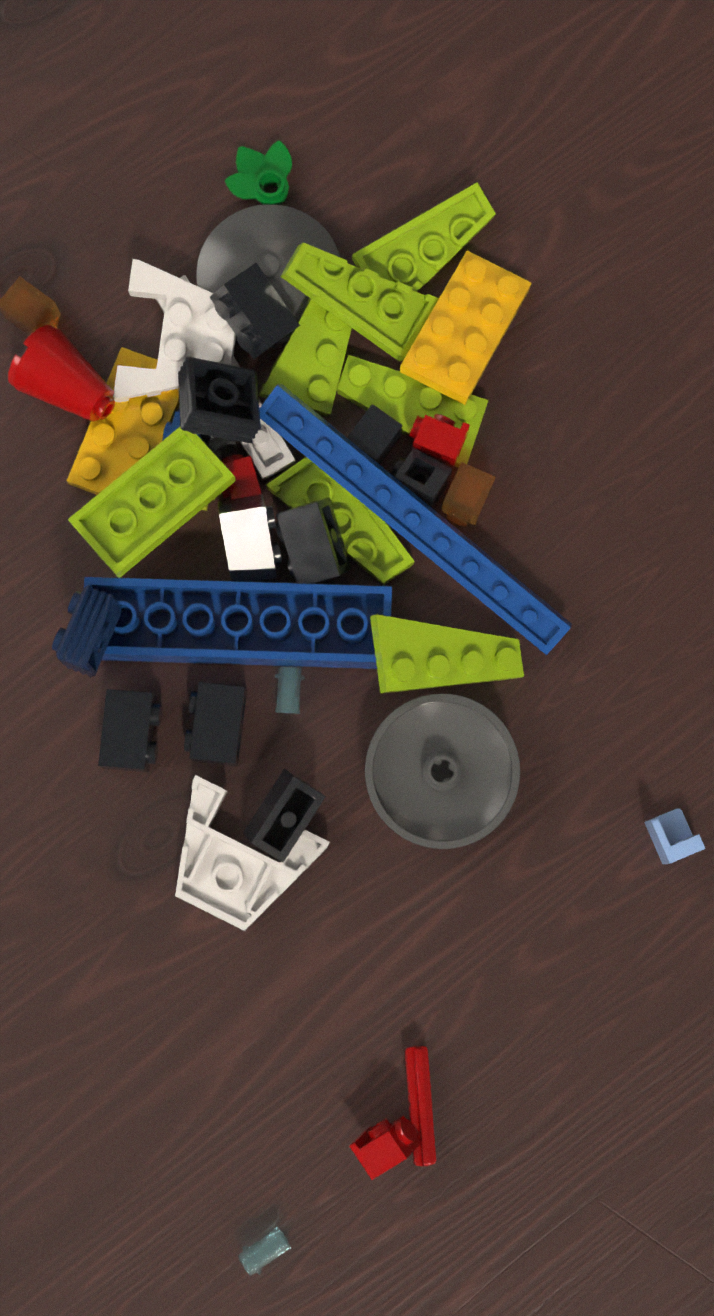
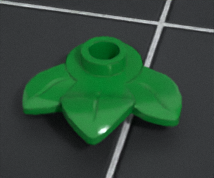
M277 141L268 149L266 155L240 146L236 155L238 173L225 179V184L229 191L240 199H256L263 205L281 204L289 193V185L286 178L292 170V158L286 146L281 141ZM268 186H274L277 188V191L266 193L265 189Z

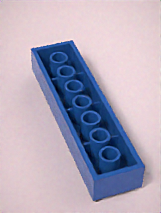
M84 577V587L90 585L92 589L97 588L99 592L105 591L107 595L112 594L122 610L102 660L377 669L370 616L377 614L391 617V586Z

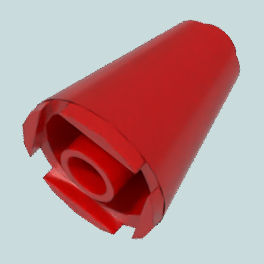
M46 324L36 329L23 342L28 347L22 357L15 354L8 371V382L17 391L92 422L106 419L115 407V401L113 400L114 391L60 329Z

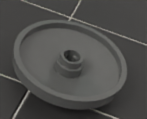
M257 205L230 215L210 233L204 242L198 258L196 271L197 286L215 293L223 284L257 263L298 322L309 297L280 277L296 248L304 242L340 257L330 234L311 216L287 206ZM287 335L270 348L285 347L290 336Z
M431 694L404 703L388 715L380 724L367 751L365 780L370 800L376 812L396 834L423 847L452 849L463 847L482 839L505 819L518 792L520 761L510 732L492 711L482 704L463 696Z

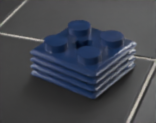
M88 585L83 588L82 592L76 591L73 594L68 607V613L72 614V617L66 629L61 627L58 630L52 644V650L57 651L56 656L58 660L68 669L72 668L75 672L79 671L81 674H87L91 678L97 673L122 610L112 594L107 595L105 591L99 592L97 588L92 589Z

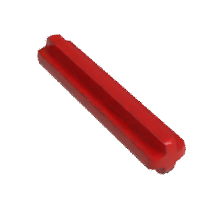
M417 1045L405 1049L410 1122L414 1125L417 1136L421 1140V1144L414 1150L412 1155L414 1165L430 1166L436 1163L429 1058L427 1047Z

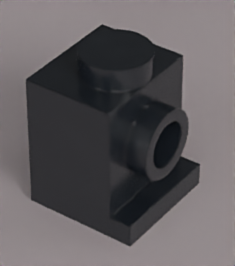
M413 448L406 459L401 457L397 461L391 475L432 509H435L450 486L452 468ZM416 480H421V481H423V482L425 483V485H423V484L417 482Z

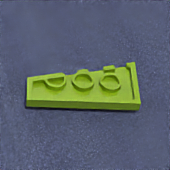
M477 182L352 255V260L360 269L367 268L379 273L378 276L394 283L401 282L411 286V290L419 292L494 218L496 213Z
M304 242L298 245L280 276L399 362L403 361L439 299L430 294L424 295L411 290V286L401 282L394 283L378 276L379 273L367 268L360 269L348 264L347 260Z
M309 298L298 320L300 326L290 333L283 351L274 363L267 381L263 384L258 396L268 398L276 385L281 383L317 414L329 416L332 412L352 328Z
M348 355L337 387L339 395L365 411L373 404L403 425L402 434L406 436L407 434L410 435L417 416L424 418L427 415L433 418L435 414H440L455 421L454 427L459 429L463 422L469 424L468 436L455 464L457 468L465 472L488 404L487 399L471 395L466 405L397 370Z
M307 457L266 484V488L289 508L329 497L347 556L383 586L414 565L413 558L387 523Z
M377 614L370 616L380 693L524 677L519 639Z

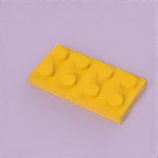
M467 250L404 358L399 372L466 405L532 283Z
M121 347L107 384L114 391L118 365L156 369L158 360ZM179 388L163 391L161 395L151 397L143 395L129 398V401L115 402L113 411L106 419H99L95 422L91 421L67 478L68 484L98 495L161 443L166 423L173 422L175 411L177 412L179 408Z

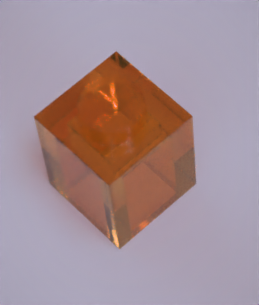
M20 276L0 300V311L4 318L28 335H31L36 329L46 324L57 327L61 313L55 301Z
M461 462L443 501L441 511L447 513V519L458 525L467 526V523L475 526L496 477Z

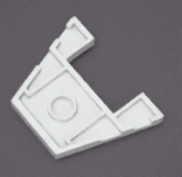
M133 259L128 289L130 296L166 300L157 368L148 369L118 365L113 395L115 402L129 401V398L147 395V397L161 395L163 391L178 389V371L181 370L180 368L183 366L187 356L232 365L236 334L227 321L222 319L216 312L214 303L210 299V296L214 293L145 262Z
M195 775L192 783L190 808L188 809L186 834L175 896L246 931L328 848L330 842L304 830L284 863L277 862L210 828L228 791Z

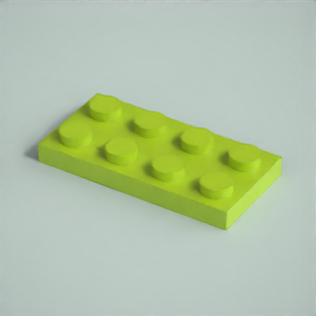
M179 427L73 514L68 521L113 573L120 578L232 485L236 479L197 434L183 431Z

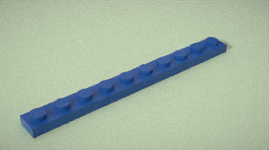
M281 383L276 385L259 408L262 421L544 654L547 655L569 631L572 623Z

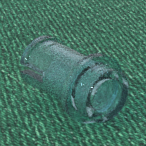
M279 667V674H275V678L278 679L276 713L300 714L301 680H305V676L301 675L302 668Z
M277 1226L252 1246L244 1245L242 1247L243 1252L238 1255V1258L250 1276L256 1272L260 1275L263 1273L262 1268L292 1248L281 1229Z

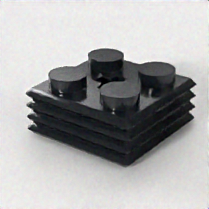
M187 356L183 366L180 368L181 370L178 371L180 428L192 434H204L224 438L228 441L252 443L255 434H258V430L261 429L257 372L251 369Z

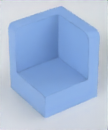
M680 808L644 822L662 864L673 863L705 849L700 835H692Z

